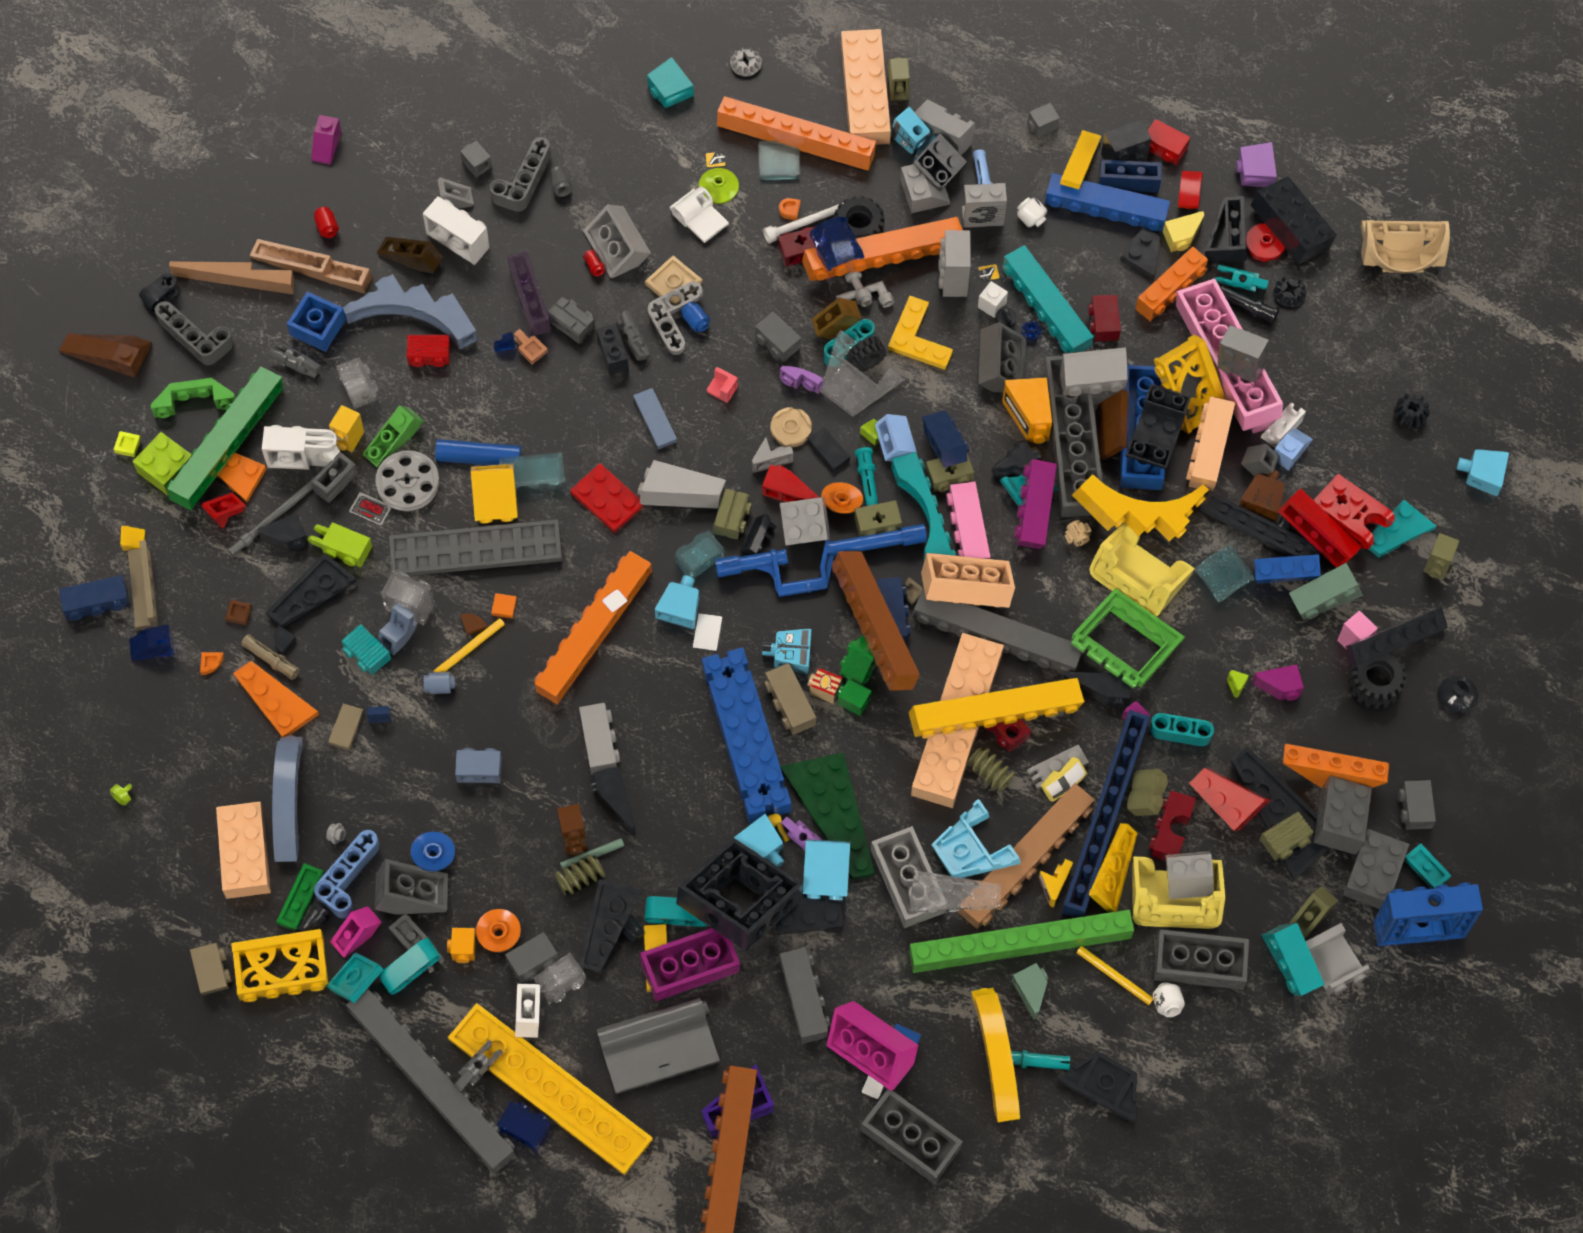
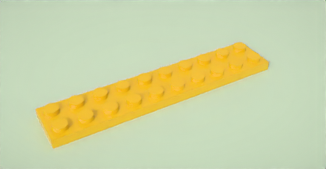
M475 1004L448 1036L449 1041L471 1058L487 1040H490L492 1045L488 1051H485L484 1055L490 1059L499 1049L503 1054L488 1071L624 1176L653 1141L650 1135L522 1037H515L513 1030L479 1004Z

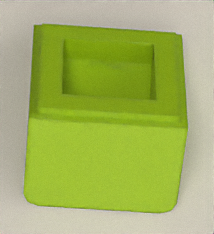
M872 419L860 427V434L876 446L880 442L875 427L878 421Z

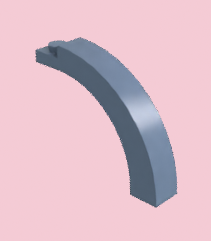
M286 736L281 737L280 741H277L272 795L275 862L297 861L298 858L297 790L303 737Z

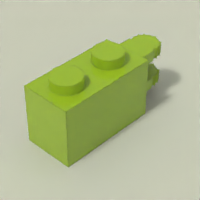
M333 522L329 528L316 524L314 527L318 534L324 536L323 539L310 535L308 538L311 544L322 548L323 552L330 558L341 559L345 564L352 567L355 565L361 568L372 549L369 537Z

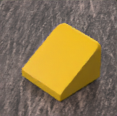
M121 526L120 544L123 551L140 549V541L145 540V530Z

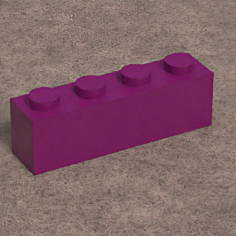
M1032 459L1024 466L1023 477H1025V484L1020 489L1022 505H1019L1017 510V517L1020 519L1019 525H1016L1014 531V538H1017L1016 545L1041 549L1045 546L1057 466L1055 463Z

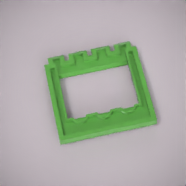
M1115 588L1073 633L1071 645L1083 653L1089 650L1087 653L1088 657L1099 665L1106 662L1104 666L1106 670L1118 678L1121 674L1124 675L1122 681L1135 689L1137 685L1142 687L1183 642L1185 636ZM1110 611L1161 647L1139 672L1088 637Z

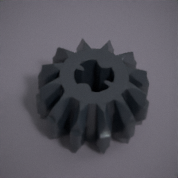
M1414 393L1412 397L1406 394L1403 399L1399 398L1397 400L1394 413H1396L1395 420H1401L1400 426L1407 424L1409 430L1412 425L1417 429L1421 424L1424 425L1426 423L1430 410H1428V403L1423 402V397L1418 399Z

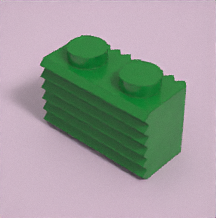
M860 636L857 640L853 639L846 649L849 653L840 662L842 668L839 673L845 678L863 686L870 679L876 662L868 647L865 636Z

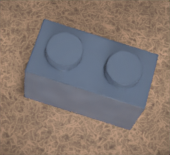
M473 748L457 750L455 770L457 782L501 783V751L493 748H487L484 751H478Z

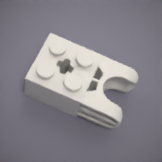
M279 425L264 426L262 452L267 468L309 470L310 466H327L334 460V457L340 450L336 446V435L331 430L307 429L300 426H293L292 428Z

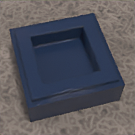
M388 706L367 708L369 723L391 722V713Z

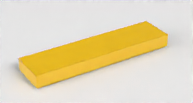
M1082 130L1062 175L1061 185L1080 189L1101 141V135Z

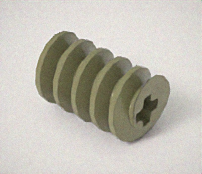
M979 748L969 758L967 765L969 767L973 766V771L975 773L979 772L981 779L986 777L985 783H992L991 788L993 790L998 789L997 794H999L1011 783L1015 773L1007 774L1008 766L1001 769L1003 761L1000 760L995 763L994 760L997 755L993 754L989 757V748L984 751L982 748Z
M586 855V862L583 859H579V867L575 863H571V871L564 867L563 875L559 871L555 872V878L565 896V891H569L572 895L574 894V886L582 890V882L589 886V878L597 882V874L603 878L605 877L604 870L595 855L594 858L591 855Z

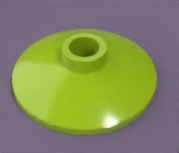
M713 168L701 176L699 187L702 186L709 192L713 203L723 204L731 201L736 196L739 182L731 171L724 168Z

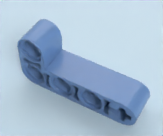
M362 831L315 885L314 891L318 902L339 918H347L354 910L351 898L344 890L379 850V841L374 831ZM353 856L360 857L355 863L349 862ZM338 873H345L342 879H335ZM323 890H331L327 896L320 895ZM342 902L348 903L344 909L337 908Z

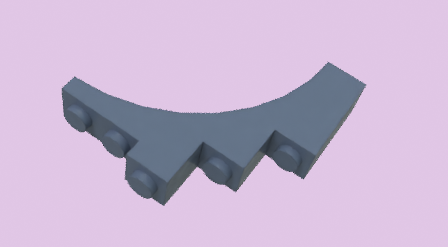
M393 274L383 277L376 282L375 292H369L363 298L349 302L343 307L348 324L375 315L398 314L415 317L434 325L446 335H449L459 349L478 341L474 326L453 293L440 297L436 302L433 301L423 284L413 286L404 293Z

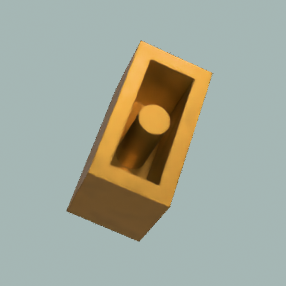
M839 297L813 317L811 321L817 337L833 340L861 320L862 317L855 301Z

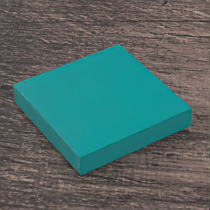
M355 952L327 984V987L330 991L355 1003L384 969L379 964Z

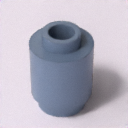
M434 672L424 675V692L445 694L451 693V689H455V676H451L450 672Z

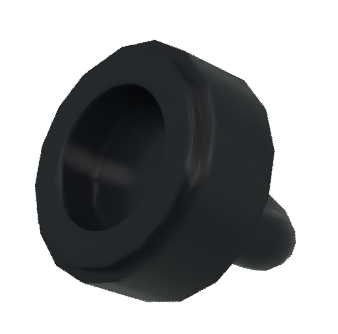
M1003 306L997 312L996 323L1000 322L1009 328L1016 324L1017 315L1013 309Z

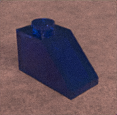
M169 625L146 628L129 639L132 661L175 655L173 634Z

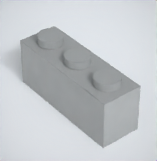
M605 703L579 707L591 775L595 772L617 767L616 763L620 762L618 749H613V743L616 742L615 731L609 728V723L613 722L611 710H606Z

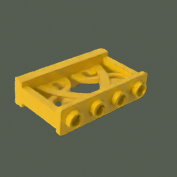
M1192 335L1187 338L1188 341L1154 359L1156 366L1154 370L1158 377H1160L1161 387L1181 393L1182 384L1187 372L1194 377L1202 378V381L1196 388V398L1191 397L1187 410L1190 409L1189 414L1192 415L1195 411V406H1197V412L1190 419H1187L1185 415L1181 430L1188 434L1198 427L1200 422L1204 423V421L1200 420L1202 406H1204L1205 402L1209 403L1210 397L1226 400L1207 344L1204 339L1196 335ZM1192 351L1185 360L1182 358V356ZM1175 360L1180 361V367L1177 365H1172L1175 368V370L1173 373H1171L1169 370V364L1174 362ZM1197 364L1198 370L1192 371L1190 367L1194 368ZM1203 388L1207 391L1205 394L1201 392Z
M321 929L231 943L237 995L244 1002H253L260 997L277 998L279 994L285 993L297 995L304 990L310 989L311 991H321L329 983L324 937ZM317 945L319 960L309 958L312 946ZM291 949H298V952L295 953V955H301V956H300V957H294V956L290 955V950H291ZM278 951H282L288 960L297 962L294 968L282 979L264 969L273 962ZM267 953L269 958L259 964V962L264 960L260 958V955ZM241 957H247L252 967L242 972ZM307 963L314 964L319 968V973L316 977H305L307 972L313 973L312 969L306 966ZM256 972L257 974L252 976L250 982L252 983L254 980H257L259 985L248 988L244 984L245 978L250 973Z

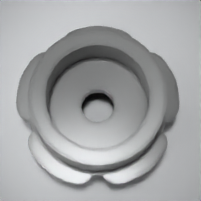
M341 823L331 824L327 830V840L332 841V844L342 842L345 839L346 830Z

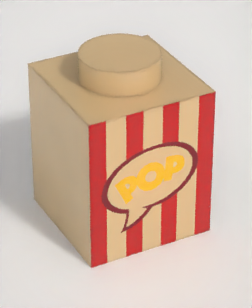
M818 668L816 674L812 673L808 681L810 695L834 704L838 689L842 685V677Z

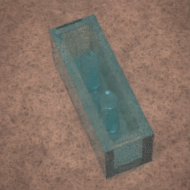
M562 452L499 458V465L514 464L516 489L522 485H528L529 488L539 487L543 483L555 486L565 481Z

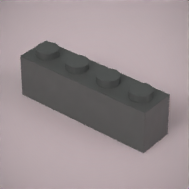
M806 947L780 953V964L801 1044L828 1038V1030H830L831 1025L829 1017H824L822 1009L825 1008L823 995H818L817 988L820 987L818 976L812 973L811 967H814L812 954H807Z

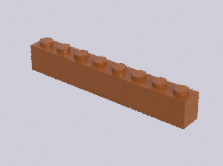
M838 551L832 563V570L836 574L846 600L851 606L862 634L865 636L868 647L875 658L876 665L883 675V680L886 682L889 690H913L920 674L862 552Z
M728 1066L727 1070H723L721 1083L725 1084L724 1093H720L718 1106L722 1107L721 1115L716 1116L715 1130H718L717 1139H713L711 1153H715L714 1162L709 1163L708 1176H711V1183L706 1185L704 1199H708L707 1209L703 1208L701 1215L704 1230L699 1233H733L757 1074L756 1069Z

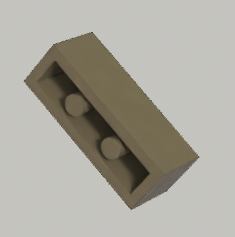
M787 663L766 672L763 684L767 693H772L774 697L772 702L776 711H781L783 715L781 720L785 729H789L791 734L795 735L815 726L816 716L790 664Z

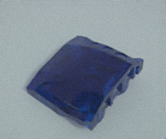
M838 216L827 220L810 231V238L827 272L842 264L858 258L860 260L864 258V253L848 225L846 217Z

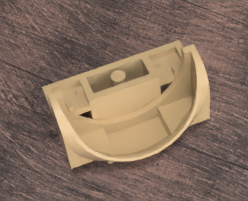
M1366 220L1361 223L1363 236L1361 255L1363 265H1378L1382 268L1383 272L1404 274L1424 272V269L1430 266H1445L1450 240L1448 221ZM1424 240L1430 241L1428 244L1424 245Z

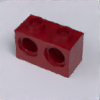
M1017 719V722L1011 724L1000 722L986 729L995 734L996 741L1001 748L1005 747L1008 752H1011L1030 739L1031 730L1022 719ZM1014 732L1017 734V736L1011 738L1007 735V733Z

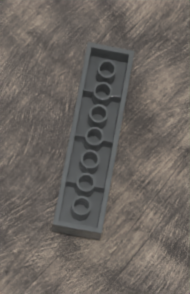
M1063 356L1046 357L1044 373L1045 378H1047L1051 409V435L1054 461L1057 464L1056 479L1061 517L1092 516L1072 496L1092 474L1102 482L1092 394L1084 393L1079 396H1064L1060 377Z

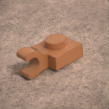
M520 329L513 334L515 336L514 341L520 345L518 351L532 365L548 352V349L534 335L528 338Z

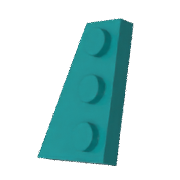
M1403 500L1392 511L1395 516L1394 523L1386 528L1379 525L1372 532L1374 543L1369 550L1379 558L1399 548L1402 544L1410 540L1413 541L1426 532L1435 530L1436 525L1407 501Z

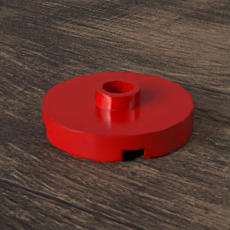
M1258 224L1247 233L1246 248L1250 256L1256 260L1269 262V260L1278 259L1283 254L1284 245L1266 224Z

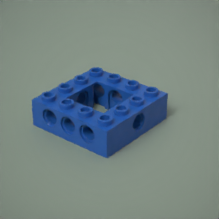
M1466 882L1460 883L1455 887L1439 885L1435 889L1417 887L1413 891H1404L1403 889L1392 890L1388 893L1373 921L1377 945L1388 946L1466 938L1483 911L1478 884L1471 885V883ZM1428 900H1435L1438 906L1430 905ZM1416 923H1424L1426 927H1419Z

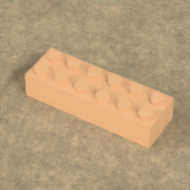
M881 29L841 31V52L849 133L874 140L876 145L890 144L891 130Z

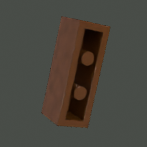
M579 804L557 808L566 855L577 856L584 853L588 849Z

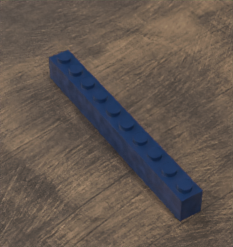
M1132 710L1128 712L1062 909V914L1074 918L1084 917L1091 897L1089 892L1100 870L1150 716Z

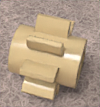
M1076 520L1066 527L1068 531L1065 532V538L1069 544L1074 543L1078 547L1090 540L1089 536L1092 530L1088 523L1083 524L1080 520Z

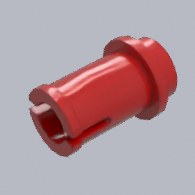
M594 250L585 252L583 258L590 267V273L596 277L602 275L605 272L604 263L599 261Z

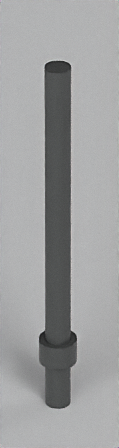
M311 481L251 531L241 535L239 541L228 549L230 555L234 556L242 548L254 542L253 539L259 535L258 528L274 523L313 490Z

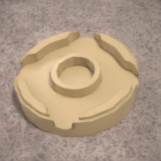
M787 407L774 414L770 432L778 444L785 447H797L805 443L810 437L812 423L809 416L803 410Z

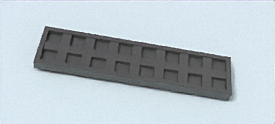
M558 519L389 536L392 578L562 561Z

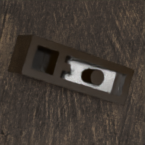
M385 237L377 251L379 256L417 271L430 273L435 272L443 258L436 247L429 241Z

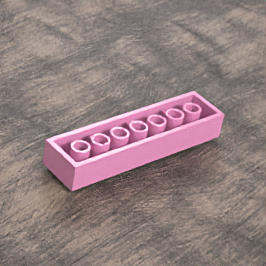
M1212 279L1177 291L1176 307L1191 335H1196L1205 340L1225 398L1228 401L1235 402L1233 413L1242 430L1245 431L1282 418L1283 402L1265 369H1263L1258 380L1254 383L1217 368L1219 344L1229 326L1232 325L1239 329H1242L1216 280Z

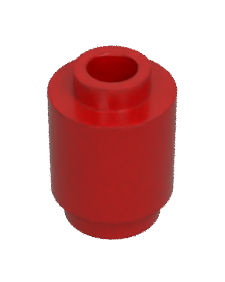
M320 207L315 210L314 221L320 236L326 238L334 237L339 231V226L333 211L329 207Z

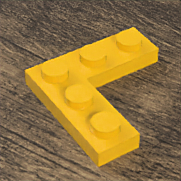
M909 296L889 342L888 350L946 370L953 349L916 337L929 302Z

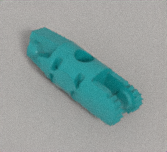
M1218 264V270L1232 273L1233 275L1231 280L1215 277L1217 283L1254 292L1256 288L1267 289L1269 281L1259 278L1258 273ZM1243 276L1246 281L1240 282L1239 277Z

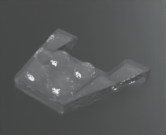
M840 330L834 342L820 392L853 417L902 383L904 378L889 368L878 384H876L844 359L856 341Z

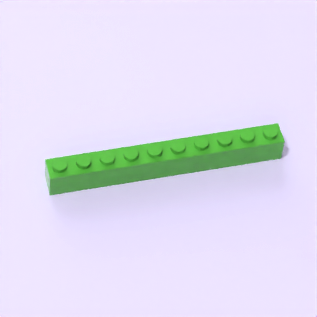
M1130 910L913 943L910 944L909 954L913 973L1127 940L1132 938L1134 928Z

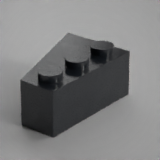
M1244 196L1223 198L1216 217L1215 226L1210 234L1209 243L1205 248V257L1208 259L1207 263L1247 261Z

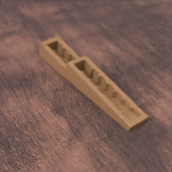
M257 239L250 254L251 259L292 270L293 272L364 294L367 293L373 279L369 268L334 261L329 255Z
M170 261L169 263L171 273L176 277L294 295L295 279L292 270H254L252 262Z

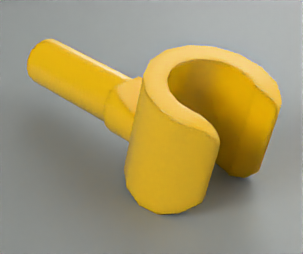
M779 814L769 815L768 819L773 827L777 826L785 843L788 842L790 839L781 823V816Z

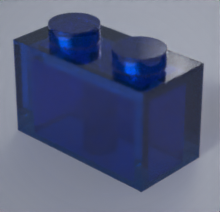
M511 1101L498 1121L497 1127L501 1132L538 1152L552 1129L550 1122H548L549 1118L541 1113L534 1114L530 1112V1108L521 1102L516 1104Z

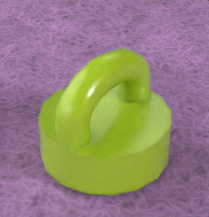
M115 784L110 789V794L119 804L126 805L131 800L127 792L132 788V785L127 784L122 788Z

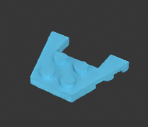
M979 799L973 803V807L968 812H964L960 816V820L953 827L950 826L931 844L934 852L953 880L1021 863L1020 858L1010 844L989 855L971 827L990 818Z

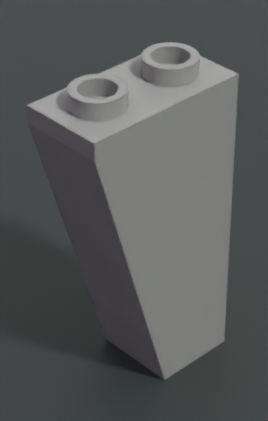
M653 460L651 467L646 468L645 481L640 483L638 495H640V504L718 509L725 490L726 480Z

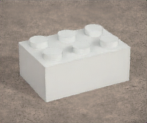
M437 197L424 211L423 218L426 234L475 265L490 248L486 225L480 220L476 221L471 218L466 211L455 208L449 200Z

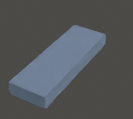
M653 388L633 395V399L657 449L676 443L677 438Z

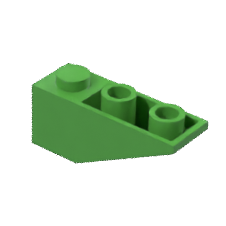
M399 405L362 455L378 468L387 457L394 454L415 434L424 420L411 408Z

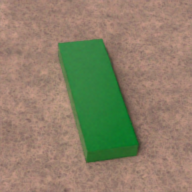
M305 863L303 864L276 921L278 925L298 932V927L315 896V885L325 874L324 870Z

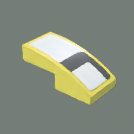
M1072 757L1060 772L1053 771L1042 783L1041 787L1049 801L1053 802L1062 797L1074 783L1078 784L1087 775V772L1079 758Z

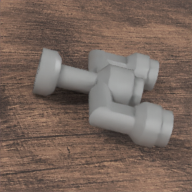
M856 271L845 274L846 281L852 283L855 290L836 296L837 299L839 297L848 300L855 298L858 305L866 307L872 303L871 293L877 291L879 294L878 300L884 308L894 303L893 296L887 291L883 281L863 287L860 282L862 274Z

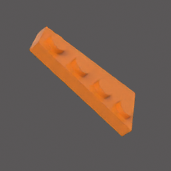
M252 661L233 673L281 737L291 735L319 715L317 710Z

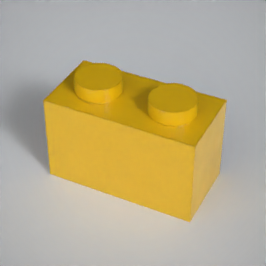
M341 405L329 427L336 435V446L340 450L353 452L364 434L360 413Z

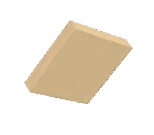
M673 255L645 280V285L661 297L692 281L698 282L701 285L703 280ZM691 288L689 294L693 293L695 290ZM674 296L669 302L671 305L677 306L681 303V299Z

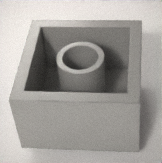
M825 498L780 503L786 545L830 540Z

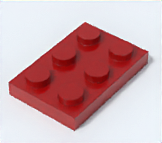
M601 463L570 490V494L614 533L645 506L640 504L639 497Z

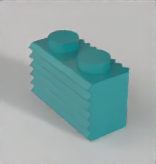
M362 624L341 640L344 654L348 658L354 657L358 661L356 665L364 673L368 671L371 675H374L391 660L389 651Z

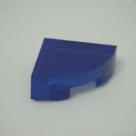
M512 332L504 334L501 340L494 342L495 352L515 348Z

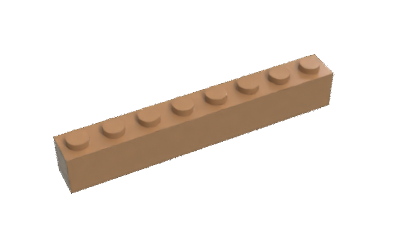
M1074 783L1013 848L1021 863L991 871L959 905L958 913L977 930L982 925L987 926L994 917L992 914L997 909L1001 911L1008 903L1007 898L1011 894L1016 895L1023 886L1021 883L1026 878L1030 880L1037 872L1035 868L1040 863L1044 865L1051 857L1050 852L1054 848L1059 849L1066 841L1064 837L1069 832L1073 834L1080 826V820L1083 817L1087 819L1093 813L1095 799Z

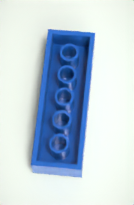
M1127 365L1126 389H1122L1128 391L1127 447L1121 450L1120 488L1162 490L1165 469L1125 457L1140 419L1150 385L1153 384L1161 387V379L1154 370L1156 366Z

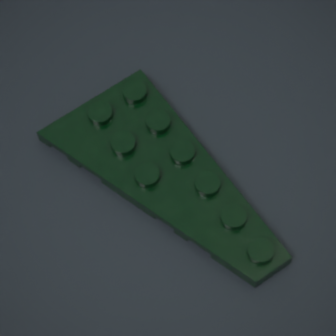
M844 753L780 766L783 775L786 776L790 786L797 793L802 804L827 841L850 842L848 874L852 880L874 876L875 873Z

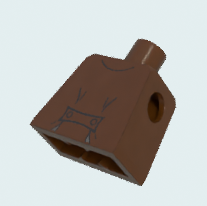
M1273 470V473L1266 474V476L1256 474L1243 494L1239 506L1276 522L1285 486L1284 483L1277 481L1280 473Z

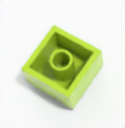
M160 432L133 460V464L138 474L168 495L167 486L169 482L176 478L181 466L189 461L191 454Z

